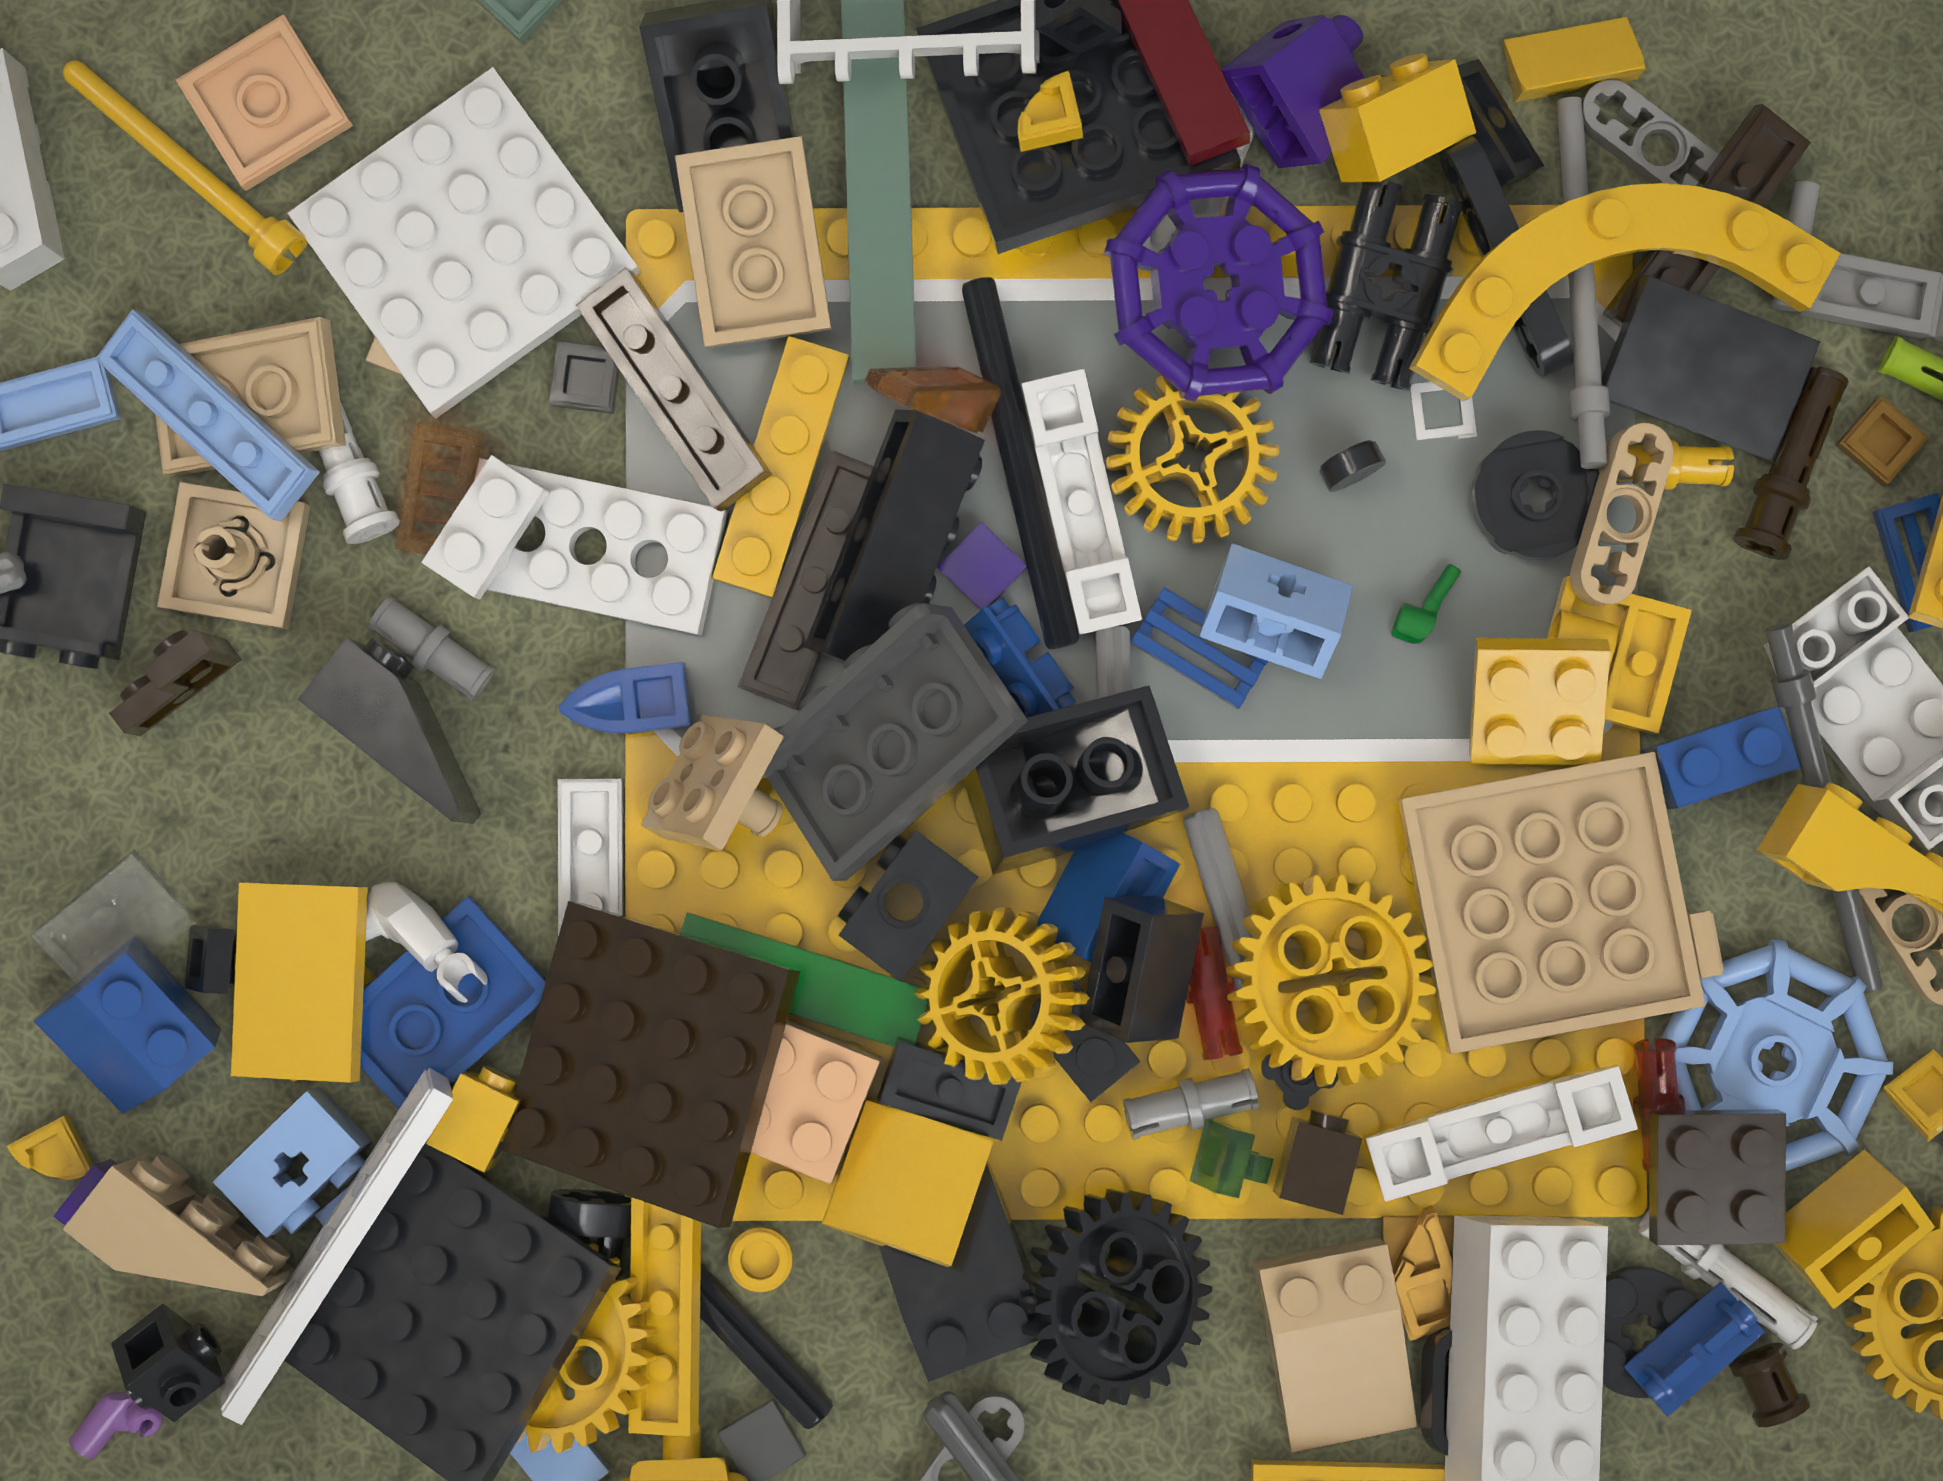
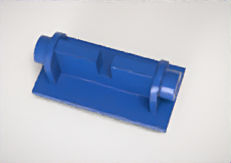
M1003 597L989 607L988 605L964 624L1026 718L1069 707L1076 703V700L1069 692L1074 686L1066 678L1049 652L1032 663L1026 656L1025 652L1036 646L1041 640L1022 615L1017 604L1010 607Z
M1719 1282L1623 1367L1668 1417L1763 1335L1765 1331L1756 1322L1758 1319L1741 1300L1738 1301L1722 1282Z

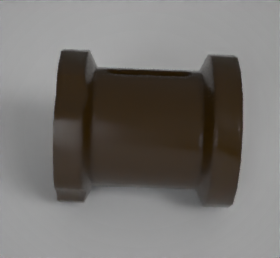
M1770 1343L1735 1358L1729 1364L1732 1374L1735 1377H1741L1756 1409L1752 1414V1418L1758 1427L1766 1428L1785 1423L1798 1417L1810 1408V1401L1807 1395L1798 1393L1785 1365L1784 1359L1787 1356V1351L1782 1343Z

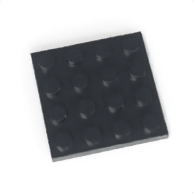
M1021 0L994 1L916 28L917 35L1021 31ZM1110 0V4L1117 8L1114 0ZM1122 17V34L1079 55L1039 32L1040 63H1037L1036 73L1023 74L1020 65L1021 54L1017 53L979 54L978 76L964 75L963 55L925 56L998 254L1138 207L1156 186L1155 178L1167 170H1171L1178 175L1241 169V159L1237 149L1189 166ZM1069 71L1082 124L1083 138L1021 152L1018 138V120L1021 112H1024L1029 101L1040 90V86L1046 80Z
M426 1141L284 1361L447 1481H494L620 1272L621 1267L474 1167L427 1145Z

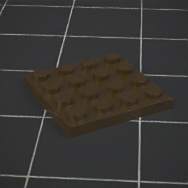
M568 901L514 1096L521 1100L503 1138L500 1150L713 1227H731L800 971L584 903Z

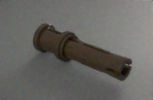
M1810 367L1802 387V392L1779 445L1774 463L1769 473L1763 474L1754 484L1752 490L1757 497L1744 528H1738L1733 537L1734 542L1740 547L1771 559L1786 560L1789 558L1792 550L1791 545L1788 543L1789 537L1799 512L1808 509L1811 502L1810 490L1807 488L1810 475L1829 432L1837 406L1849 383L1848 378L1843 374L1825 367Z

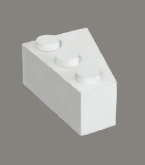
M1 48L0 285L11 291L65 258L50 185L46 180L39 145L41 141L38 126L34 121L28 92L29 82L26 68Z

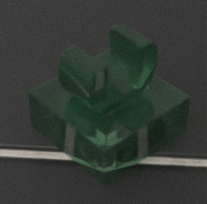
M1210 1119L1205 1120L1189 1181L1214 1193L1239 1198L1244 1179L1264 1184L1268 1183L1274 1159L1259 1155V1152L1252 1150L1254 1134L1230 1124Z

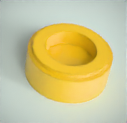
M755 1226L743 1231L735 1239L729 1251L728 1265L733 1278L740 1286L753 1292H767L780 1286L788 1277L793 1265V1251L788 1239L780 1231L768 1226Z

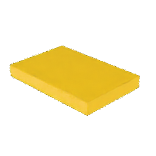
M239 883L231 1076L346 1083L360 1081L368 887Z

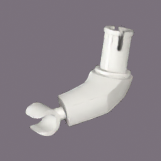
M385 882L372 887L367 900L366 941L383 935L387 939L390 938L394 942L400 943L427 971L432 972L438 968L437 979L440 985L460 1002L468 1001L458 991V984L462 977L473 973L484 985L487 984V975L470 957L464 953H454L458 948L457 939L427 902L397 882Z

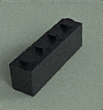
M895 409L804 648L844 664L854 652L862 647L873 645L890 629L889 622L891 618L901 609L914 603L929 604L936 589L937 580L934 572L942 551L950 547L958 532L959 517L957 512L965 492L974 486L980 475L982 458L979 455L985 442L984 439L920 410Z

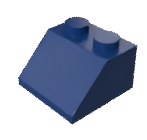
M135 935L34 1020L41 1030L122 1114L168 1088L216 1047L221 1032L220 1027Z

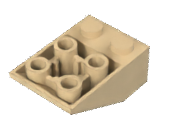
M147 1154L111 1166L62 1229L115 1271L257 1296H264L288 1282L295 1271L294 1268L286 1263L290 1254L280 1243L271 1237L265 1238L262 1233H259L254 1238L235 1223L240 1216L229 1203L214 1194H208L204 1199L185 1184L189 1174L175 1161L161 1154H158L155 1159Z

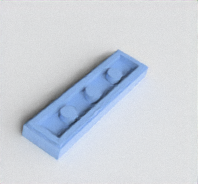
M132 309L95 358L271 520L282 522L320 473L144 312Z

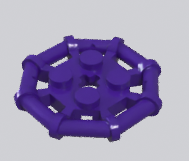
M1244 164L1238 170L1178 175L1171 170H1167L1155 178L1156 186L1116 238L1108 239L1104 254L1110 257L1118 331L1113 335L1119 346L1126 344L1179 389V396L1182 399L1195 402L1199 396L1264 390L1266 393L1272 394L1283 387V377L1321 327L1328 326L1331 323L1333 310L1327 307L1320 235L1324 233V230L1319 220L1312 222L1260 176V169L1258 167ZM1229 197L1225 216L1195 218L1190 200ZM1251 204L1287 235L1272 243L1268 233L1263 228L1251 225L1245 220ZM1167 214L1175 225L1176 230L1170 236L1172 238L1167 245L1156 253L1143 246V244ZM1294 251L1296 254L1300 298L1285 296L1281 256ZM1214 266L1222 268L1224 275L1230 276L1232 288L1226 291L1225 301H1217L1216 292L1214 290H1205L1203 285V279L1213 275ZM1138 269L1150 271L1154 311L1144 315L1142 313ZM1278 314L1287 319L1294 320L1272 351L1268 353L1259 340L1265 329L1275 323ZM1161 324L1168 329L1174 328L1185 338L1182 341L1190 347L1185 360L1151 331ZM1240 349L1245 365L1208 369L1209 353L1211 350Z

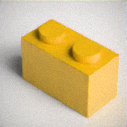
M1426 53L1404 57L1389 65L1390 75L1378 80V77H1369L1350 83L1340 89L1341 99L1319 109L1341 182H1381L1476 133L1455 59L1428 61Z
M1864 1149L1785 1213V1243L1775 1244V1246L1797 1274L1834 1310L1932 1231L1935 1226L1908 1188Z

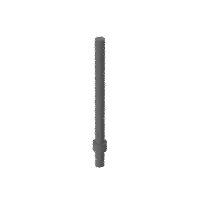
M1776 624L1766 628L1765 632L1777 675L1771 680L1777 706L1785 707L1804 784L1824 789L1828 782H1832L1811 703L1817 697L1811 671L1805 670L1802 667L1792 624ZM1859 889L1838 892L1832 890L1853 976H1859L1867 987L1864 992L1878 990L1883 986Z

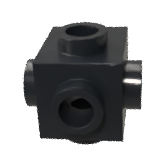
M163 1303L111 1343L124 1387L132 1400L145 1410L153 1407L173 1422L226 1383L216 1357L221 1353V1347L212 1332L200 1322L192 1326Z

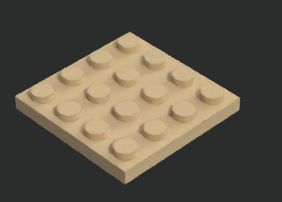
M1655 752L1398 800L1423 932L1427 939L1425 943L1428 958L1433 963V967L1430 969L1433 984L1436 988L1435 994L1447 1053L1465 1052L1705 1006Z

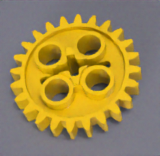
M1314 875L1304 880L1303 892L1295 882H1291L1280 888L1282 902L1273 895L1258 902L1265 918L1252 914L1243 919L1242 924L1253 938L1241 937L1231 943V947L1245 957L1244 962L1226 968L1227 974L1243 980V988L1228 994V1000L1246 1002L1248 1011L1235 1021L1236 1026L1255 1024L1259 1031L1253 1037L1249 1047L1253 1050L1270 1044L1274 1048L1268 1064L1271 1068L1282 1066L1289 1060H1292L1291 1077L1295 1081L1307 1078L1313 1068L1316 1084L1319 1087L1333 1084L1336 1073L1343 1086L1359 1083L1360 1070L1368 1079L1383 1075L1381 1060L1389 1065L1398 1064L1405 1060L1397 1043L1410 1046L1420 1042V1036L1410 1026V1023H1420L1431 1019L1432 1014L1417 1003L1418 998L1436 993L1435 987L1420 982L1419 973L1432 968L1433 963L1432 960L1416 959L1414 950L1420 947L1427 939L1425 935L1407 937L1403 930L1412 918L1410 912L1394 918L1388 914L1393 901L1391 894L1384 895L1374 902L1369 901L1371 887L1368 881L1355 885L1350 893H1348L1345 875H1338L1330 879L1326 889L1320 876ZM1348 929L1358 932L1363 938L1365 953L1362 959L1354 957L1347 949L1345 936ZM1287 938L1298 941L1303 947L1305 962L1302 969L1292 966L1286 959L1284 944ZM1379 967L1384 972L1382 979L1354 981L1337 988L1328 985L1288 994H1282L1278 990L1280 982L1308 980L1324 973L1335 976ZM1361 992L1370 995L1376 1003L1377 1017L1373 1024L1366 1021L1358 1010V998ZM1301 1001L1309 1004L1316 1013L1317 1026L1312 1034L1304 1031L1297 1021L1296 1009Z
M1932 1207L1930 1220L1935 1228L1867 1282L1864 1286V1291H1856L1848 1298V1300L1862 1306V1313L1845 1319V1325L1865 1333V1336L1856 1341L1851 1348L1853 1352L1861 1356H1875L1868 1363L1864 1372L1875 1380L1888 1376L1883 1388L1884 1393L1894 1399H1898L1907 1392L1906 1406L1918 1413H1921L1930 1402L1932 1415L1943 1420V1363L1936 1369L1928 1370L1924 1360L1928 1347L1935 1341L1943 1340V1321L1941 1320L1943 1319V1208ZM1918 1279L1922 1287L1921 1299L1915 1307L1904 1310L1900 1302L1901 1290L1909 1281ZM1913 1323L1924 1324L1911 1331L1907 1337L1903 1338L1901 1336V1330L1905 1326Z
M590 1244V1245H589L591 1248H593L594 1250H596V1251L598 1252V1249H599V1246H598V1245H596V1244ZM619 1258L609 1259L616 1265H620L621 1260ZM636 1277L622 1281L615 1279L517 1441H521L528 1433L530 1452L545 1449L550 1438L556 1453L571 1449L574 1437L581 1447L597 1441L596 1428L604 1434L619 1428L618 1419L614 1411L626 1415L637 1409L638 1406L627 1391H641L649 1388L650 1381L637 1372L638 1366L656 1361L657 1355L641 1348V1340L656 1334L657 1328L649 1325H639L637 1316L645 1312L651 1304L650 1301L632 1303L628 1297L638 1283ZM587 1346L596 1350L601 1357L602 1371L598 1379L589 1375L583 1366L582 1358ZM568 1386L574 1390L575 1395L573 1399L567 1396Z

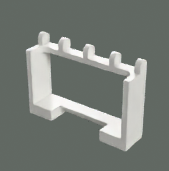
M777 0V62L780 84H793L795 74L801 73V63L808 61L835 60L837 82L851 81V59L899 57L901 79L915 78V57L963 55L965 76L979 75V54H1021L1020 65L1023 74L1036 73L1037 63H1040L1039 31L1036 30V0H1021V31L801 41L800 0Z

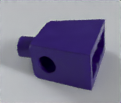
M1318 15L1283 22L1221 69L1230 91L1277 168L1322 164L1331 152L1319 109L1341 99L1340 89L1344 86L1365 79L1351 55L1362 43L1363 32L1360 26L1348 16L1336 15L1330 19L1325 15Z

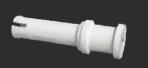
M341 403L346 446L319 450L326 469L322 485L326 494L334 495L347 526L343 530L345 541L348 544H358L392 531L399 525L400 520L395 511L388 510L376 481L380 474L379 469L371 459L364 458Z

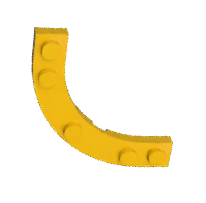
M1668 183L1635 184L1600 190L1570 200L1535 217L1484 255L1458 284L1409 369L1462 401L1471 399L1502 342L1530 304L1551 285L1572 271L1608 257L1635 253L1637 251L1666 250L1671 251L1672 254L1703 259L1742 276L1787 305L1802 312L1811 309L1841 253L1768 209L1729 193L1698 186Z

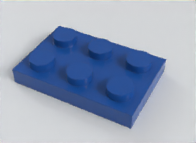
M472 896L466 897L442 919L458 941V948L454 953L466 954L487 975L486 985L473 973L462 977L458 984V991L466 997L467 1002L458 1001L440 985L437 979L438 968L432 972L427 971L408 950L364 989L361 1068L398 1109H400L424 1070L427 1071L431 1068L447 1077L451 1086L458 1079L460 1073L469 1070L540 1005L546 983L545 976Z

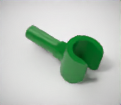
M1452 564L1446 566L1425 598L1422 608L1403 602L1395 618L1391 635L1412 644H1419L1424 641L1426 636L1432 632L1436 623L1437 612L1441 607L1440 604L1461 574L1460 569Z

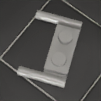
M1797 181L1793 187L1788 221L1811 235L1820 185L1809 181ZM1841 253L1811 309L1802 312L1798 311V315L1918 339L1928 336L1943 342V274ZM1773 296L1772 308L1781 311H1797Z

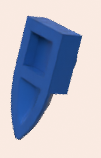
M676 662L619 669L601 674L580 685L570 693L559 705V712L584 727L607 733L635 734L690 727L693 725L686 663Z

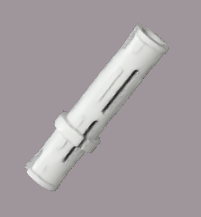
M1649 1210L1639 1224L1640 1229H1638V1232L1648 1239ZM1724 1244L1658 1245L1681 1263V1271L1691 1279L1701 1278L1712 1287L1722 1282L1738 1301L1741 1300L1758 1319L1757 1322L1768 1328L1791 1349L1794 1350L1801 1347L1815 1331L1818 1324L1816 1322L1818 1317L1796 1303L1769 1280L1742 1262L1726 1249Z

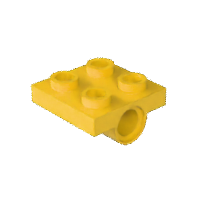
M1570 576L1562 579L1547 638L1608 639L1611 652L1605 722L1652 735L1659 734L1692 610L1632 593L1625 600L1616 604L1605 606L1588 605L1575 595L1571 587ZM1600 585L1598 591L1607 586Z

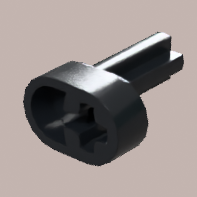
M558 1189L551 1192L547 1218L574 1236H585L584 1243L587 1245H598V1252L606 1258L617 1257L620 1259L623 1238L631 1237V1197L600 1190Z

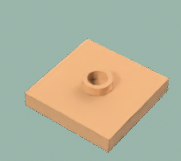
M284 14L176 79V82L233 175L245 191L353 126Z

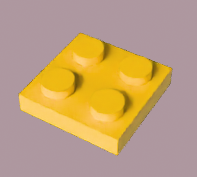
M1476 638L1469 741L1471 764L1586 765L1601 762L1611 652L1608 639Z

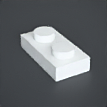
M491 455L421 563L472 597L481 599L550 492Z

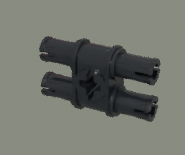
M1382 181L1362 182L1350 230L1342 231V235L1338 236L1336 244L1340 247L1326 292L1327 307L1333 310L1331 323L1328 326L1321 327L1310 363L1321 368L1329 366L1336 344L1337 347L1330 370L1349 374L1351 360L1363 319L1370 320L1372 316L1382 319V324L1387 326V331L1375 372L1371 376V381L1381 385L1391 383V388L1410 391L1414 371L1410 370L1409 367L1418 353L1424 337H1427L1434 324L1447 276H1452L1454 268L1451 267L1452 261L1447 259L1464 204L1450 199L1449 203L1445 202L1443 204L1445 197L1424 194V203L1411 248L1400 251L1391 248V244L1386 239L1403 187L1389 181L1387 185H1383L1378 205H1376ZM1442 204H1443L1442 212H1441L1440 219H1439V222H1438L1439 214H1440L1441 207H1442ZM1389 268L1393 270L1392 281L1401 285V289L1408 291L1393 293L1383 300L1380 298L1381 287L1373 284L1372 280L1366 277H1377L1385 273ZM1396 362H1397V367H1396V370H1395V373H1394V377H1393V380H1392L1393 372H1394L1395 365H1396Z

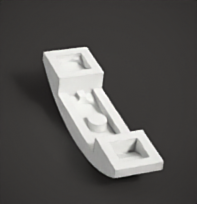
M1080 369L1021 383L1032 439L1079 634L1142 620L1128 557L1125 555L1097 433L1099 430L1085 370Z
M1614 1065L1538 1083L1457 1106L1368 1136L1366 1141L1386 1202L1448 1184L1447 1180L1571 1144L1574 1147L1637 1130L1638 1127L1619 1066Z

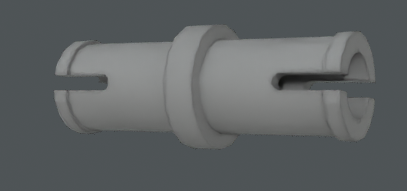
M392 595L383 601L367 626V629L376 632L413 658L412 665L423 673L429 669L466 695V698L471 702L479 696L496 670L493 666L487 665L451 640L452 632L441 624L434 628L397 602V599Z
M1248 1068L1242 1069L1241 1072L1194 1083L1192 1078L1178 1080L1177 1088L1132 1099H1123L1124 1113L1133 1140L1140 1139L1141 1136L1185 1125L1191 1131L1204 1128L1205 1120L1259 1108L1256 1087Z

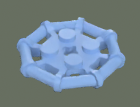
M1771 939L1768 946L1722 961L1724 968L1722 975L1700 978L1705 1006L1708 1002L1721 1013L1705 1048L1687 1045L1705 1006L1673 1012L1658 1045L1651 1046V1059H1657L1674 1111L1778 1109L1786 1113V1126L1790 1125L1788 1123L1803 1118H1813L1822 1132L1786 1144V1171L1841 1152L1850 1155L1859 1147L1856 1138L1886 1075H1893L1894 1062L1887 1060L1864 995L1867 987L1859 976L1850 978L1789 948L1786 940ZM1763 974L1766 975L1767 993L1746 998L1736 1004L1729 993L1723 989ZM1790 977L1827 994L1826 999L1816 1009L1787 995ZM1844 1014L1858 1057H1844L1841 1048L1836 1047L1831 1033L1835 1032L1831 1021ZM1775 1042H1779L1784 1046L1781 1051V1057L1789 1061L1788 1068L1785 1072L1774 1070L1769 1078H1767L1761 1072L1763 1063L1758 1060V1056L1762 1048L1770 1050ZM1685 1063L1692 1065L1705 1064L1708 1081L1713 1087L1717 1099L1702 1109ZM1844 1072L1856 1074L1857 1076L1838 1116H1836L1827 1108Z

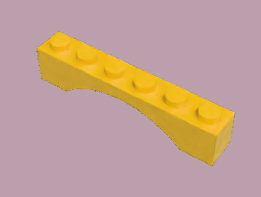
M1828 782L1824 789L1797 784L1757 848L1759 852L1806 884L1837 892L1861 888L1898 890L1932 907L1943 916V857L1932 852H1927L1924 856L1908 845L1913 838L1910 833L1895 823L1881 817H1877L1874 822L1858 811L1862 801L1848 790L1836 784Z

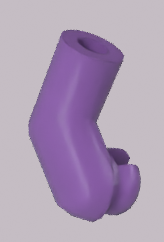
M127 1392L108 1393L100 1398L70 1437L69 1443L82 1456L94 1459L115 1431H129L130 1433L139 1431L141 1438L149 1437L160 1429L163 1423V1415L153 1407L147 1410L141 1408L132 1400Z

